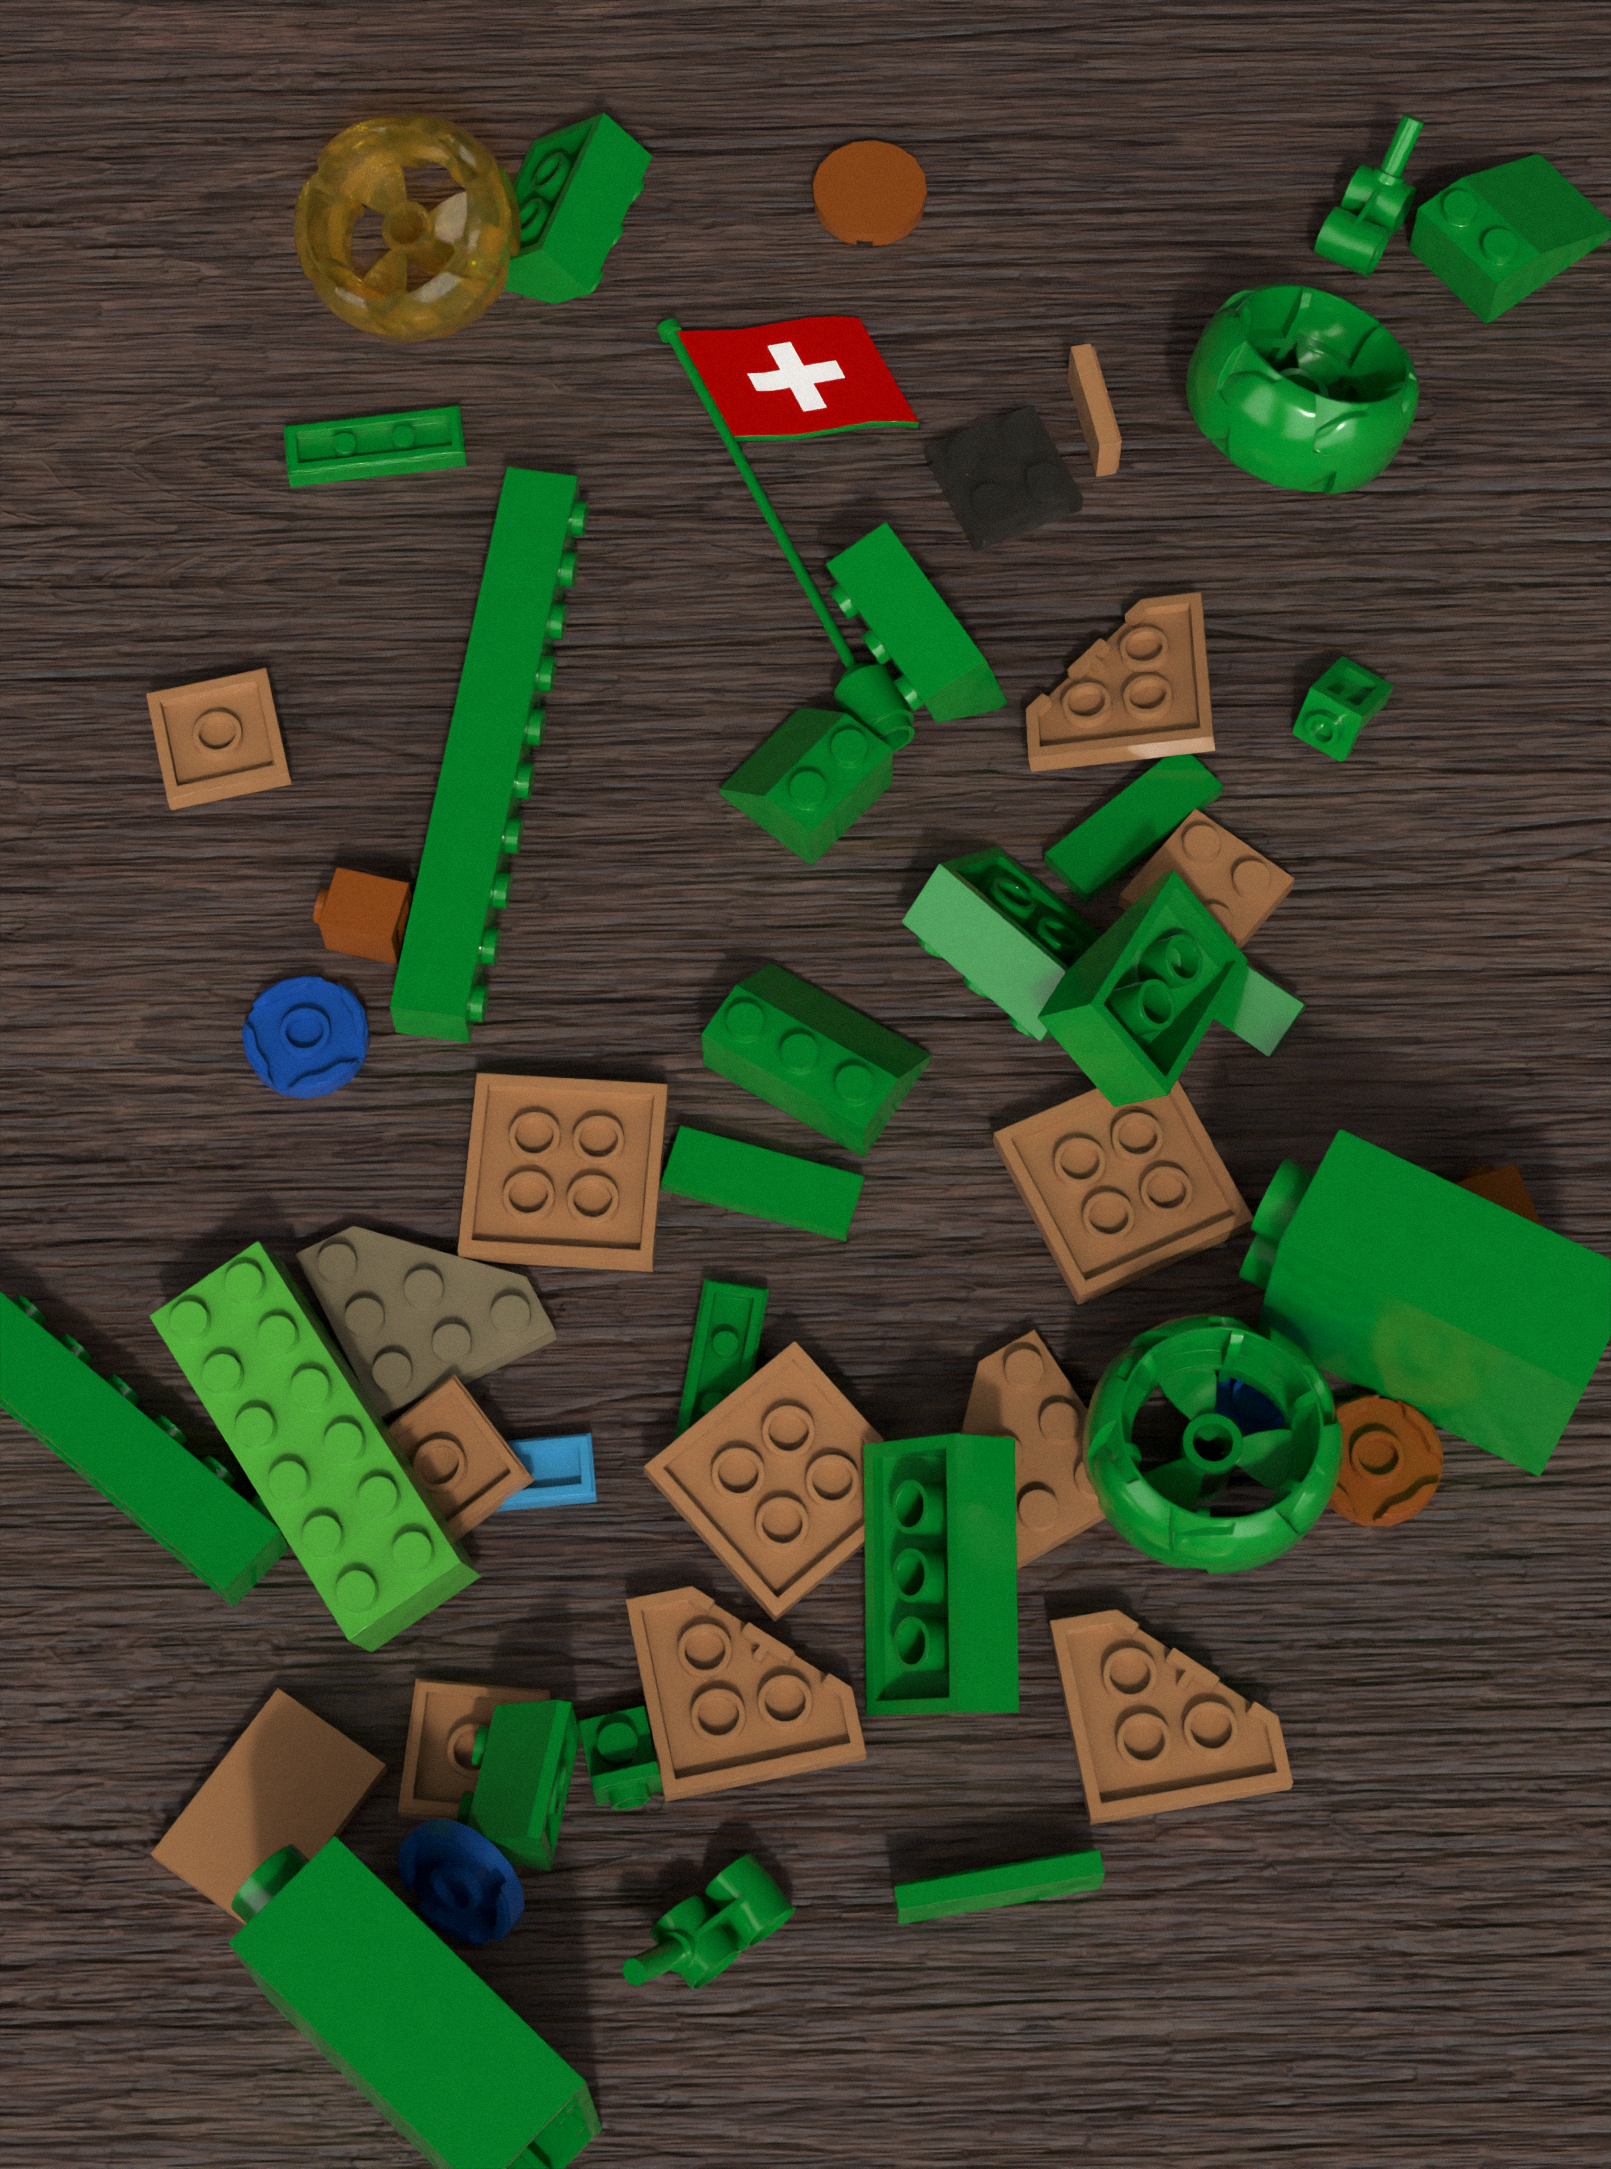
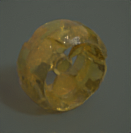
M409 112V115L404 116L380 114L365 118L340 132L317 155V166L319 168L317 173L312 175L301 186L294 210L293 231L296 253L304 275L311 280L317 297L333 314L374 338L395 343H419L432 336L443 338L464 330L480 319L496 303L508 283L510 256H516L520 251L522 227L519 204L512 182L506 170L499 164L489 148L452 121L428 113ZM428 162L437 163L447 168L452 178L465 188V192L452 196L434 210L429 211L417 202L407 201V190L402 167L408 165L413 169L425 168ZM363 204L385 215L382 224V235L385 243L391 248L365 277L353 269L351 258L353 229L357 217L362 218L366 208L362 206ZM407 260L425 272L436 275L428 283L410 293L406 291Z

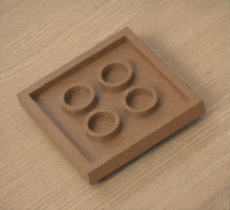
M477 1073L457 1251L458 1256L476 1262L653 1272L669 1096L668 1084Z
M1178 1079L1167 1096L1113 1107L1101 1091L1096 1088L994 1132L993 1144L1078 1306L1251 1230L1254 1218Z
M794 1341L644 1466V1473L775 1622L865 1545L864 1444L885 1441L797 1342Z

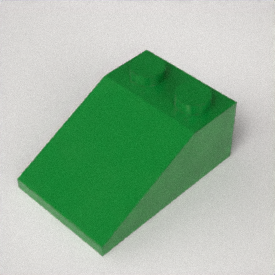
M1538 153L1462 177L1418 207L1409 250L1487 325L1611 238V221Z
M1171 870L1165 872L1065 972L1037 1018L1113 1107L1167 1096L1247 964L1248 959L1178 874Z

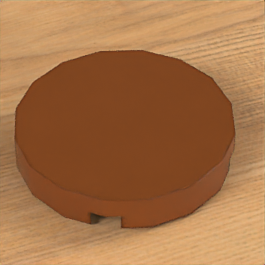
M877 140L847 144L834 150L819 165L813 180V202L817 218L826 231L846 243L857 245V240L863 242L872 241V246L888 245L906 237L921 222L927 200L925 173L916 159L897 145Z
M1361 1395L1340 1403L1335 1410L1338 1421L1343 1424L1344 1455L1340 1476L1328 1505L1339 1516L1363 1526L1390 1527L1414 1518L1432 1500L1442 1476L1443 1446L1433 1424L1413 1405L1399 1399L1395 1402L1390 1399H1380V1395Z

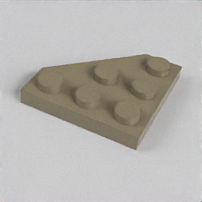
M352 1226L295 1254L298 1264L353 1373L385 1423L400 1417L454 1374L465 1385L557 1340L555 1329L527 1276L357 1226Z

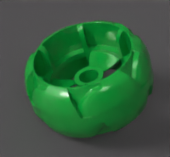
M1270 282L1254 285L1236 292L1221 305L1214 316L1206 323L1188 364L1186 399L1191 415L1201 433L1210 439L1231 460L1232 464L1259 480L1283 489L1324 492L1326 495H1335L1367 485L1394 460L1414 422L1420 387L1416 369L1408 351L1401 348L1394 336L1369 312L1345 298L1330 292L1284 282Z
M1198 1313L1174 1318L1146 1330L1136 1336L1126 1349L1111 1360L1095 1387L1083 1428L1082 1452L1086 1477L1098 1497L1099 1508L1116 1531L1134 1548L1146 1556L1174 1568L1207 1569L1209 1574H1227L1246 1571L1269 1563L1287 1553L1302 1541L1306 1533L1321 1517L1336 1488L1343 1462L1344 1435L1343 1424L1338 1421L1333 1393L1323 1373L1313 1359L1292 1339L1268 1325H1258L1255 1328L1250 1327L1242 1320L1230 1314ZM1231 1377L1262 1393L1285 1418L1282 1428L1242 1437L1239 1428L1232 1420L1223 1415L1214 1414L1217 1382L1226 1384L1228 1378ZM1159 1386L1163 1394L1191 1422L1183 1433L1173 1462L1164 1464L1141 1475L1138 1468L1142 1457L1138 1446L1132 1444L1131 1440L1133 1422L1138 1409L1145 1405L1150 1399L1153 1390ZM1236 1465L1250 1477L1268 1489L1275 1491L1272 1500L1246 1516L1232 1518L1210 1517V1508L1200 1505L1197 1506L1195 1513L1191 1512L1196 1502L1212 1501L1225 1491Z

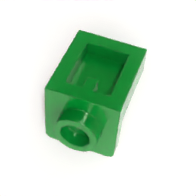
M1341 656L1310 687L1294 725L1293 734L1333 759L1343 762L1351 754L1360 731L1387 704L1394 685Z
M644 1706L578 1721L597 1806L610 1803L613 1810L631 1809L648 1803L651 1800L650 1793L663 1790Z

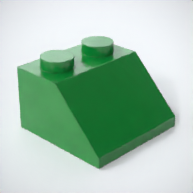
M800 707L719 788V795L806 863L813 866L892 785L893 748L847 713Z
M547 1700L495 1705L491 1726L480 1724L473 1748L472 1764L481 1766L475 1792L465 1790L462 1795L457 1822L471 1827L493 1843L511 1864L551 1871L581 1740L572 1702Z

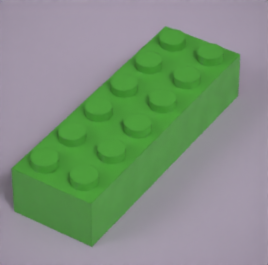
M259 1241L255 1242L149 1316L350 1642L372 1653L482 1576L447 1523L448 1521L429 1491L419 1479L398 1442L388 1430L386 1423L286 1265Z

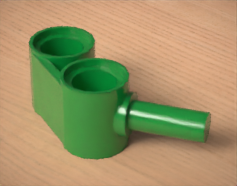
M1403 113L1381 166L1375 165L1373 168L1364 163L1360 165L1347 187L1341 207H1334L1325 220L1316 240L1314 254L1365 278L1372 274L1384 253L1388 241L1404 223L1416 195L1417 188L1405 183L1406 177L1402 173L1423 127V120L1411 114Z
M753 1853L747 1854L729 1865L710 1882L705 1889V1893L709 1897L706 1901L703 1902L698 1895L691 1896L665 1914L649 1932V1935L657 1945L627 1959L622 1968L623 1976L629 1984L639 1986L668 1971L679 1973L691 1990L699 1989L722 1973L735 1961L739 1954L747 1948L762 1942L779 1929L794 1914L796 1908Z

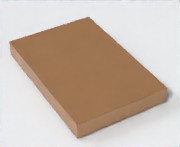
M277 1688L154 1848L151 1855L164 1867L246 1925L232 1910L231 1904L236 1893L248 1877L272 1854L290 1844L295 1845L311 1860L334 1836L338 1838L386 1774L388 1768L385 1763Z

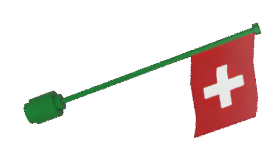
M846 316L808 317L739 330L683 331L677 319L674 318L663 321L657 327V333L662 342L671 344L847 669L841 676L840 683L834 691V698L839 708L892 747L893 753L898 752L908 745L915 735V730L912 726L914 721L913 713L894 685V679L886 666H880V664L872 665L870 663L857 664L737 442L800 440L867 427L904 426L919 428L916 416L860 318Z

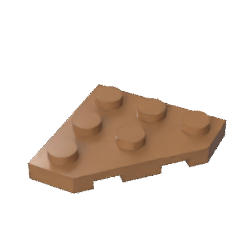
M1201 592L1140 599L1125 614V624L1107 641L1099 638L1067 669L1068 678L1049 696L1042 693L1026 708L1028 759L1031 772L1216 751L1204 607Z
M1035 1330L978 1362L961 1434L1015 1438L1017 1570L1106 1518L1098 1506V1497L1086 1477L1083 1463V1428L1088 1410Z
M693 1586L626 1599L665 1802L866 1760L865 1744L851 1686L832 1674L828 1673L826 1675L796 1656L794 1650L750 1622L747 1624L717 1606L715 1600Z
M1117 1609L1050 1621L1049 1632L1089 1825L1285 1791L1292 1788L1293 1778L1279 1717L1256 1701L1252 1704L1219 1682L1220 1677L1176 1648L1169 1649L1139 1629L1137 1622Z

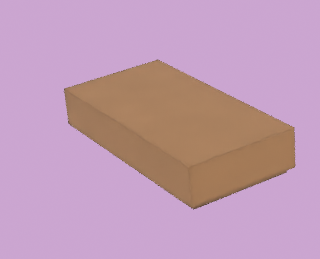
M1091 343L1071 346L1067 380L1095 476L1102 477L1116 474L1117 469H1119L1122 439L1095 348L1091 346Z

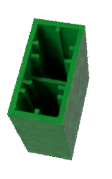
M1342 1129L1338 1130L1317 1171L1286 1157L1275 1173L1256 1212L1251 1230L1257 1232V1235L1239 1273V1278L1266 1291L1256 1327L1258 1325H1268L1280 1331L1299 1345L1319 1368L1373 1395H1380L1381 1399H1390L1395 1402L1399 1399L1417 1408L1432 1424L1540 1477L1611 1338V1259Z
M336 1836L311 1860L293 1844L279 1849L248 1877L236 1893L231 1908L246 1925L228 1944L265 1997L436 2169H565L602 2130L586 2081Z

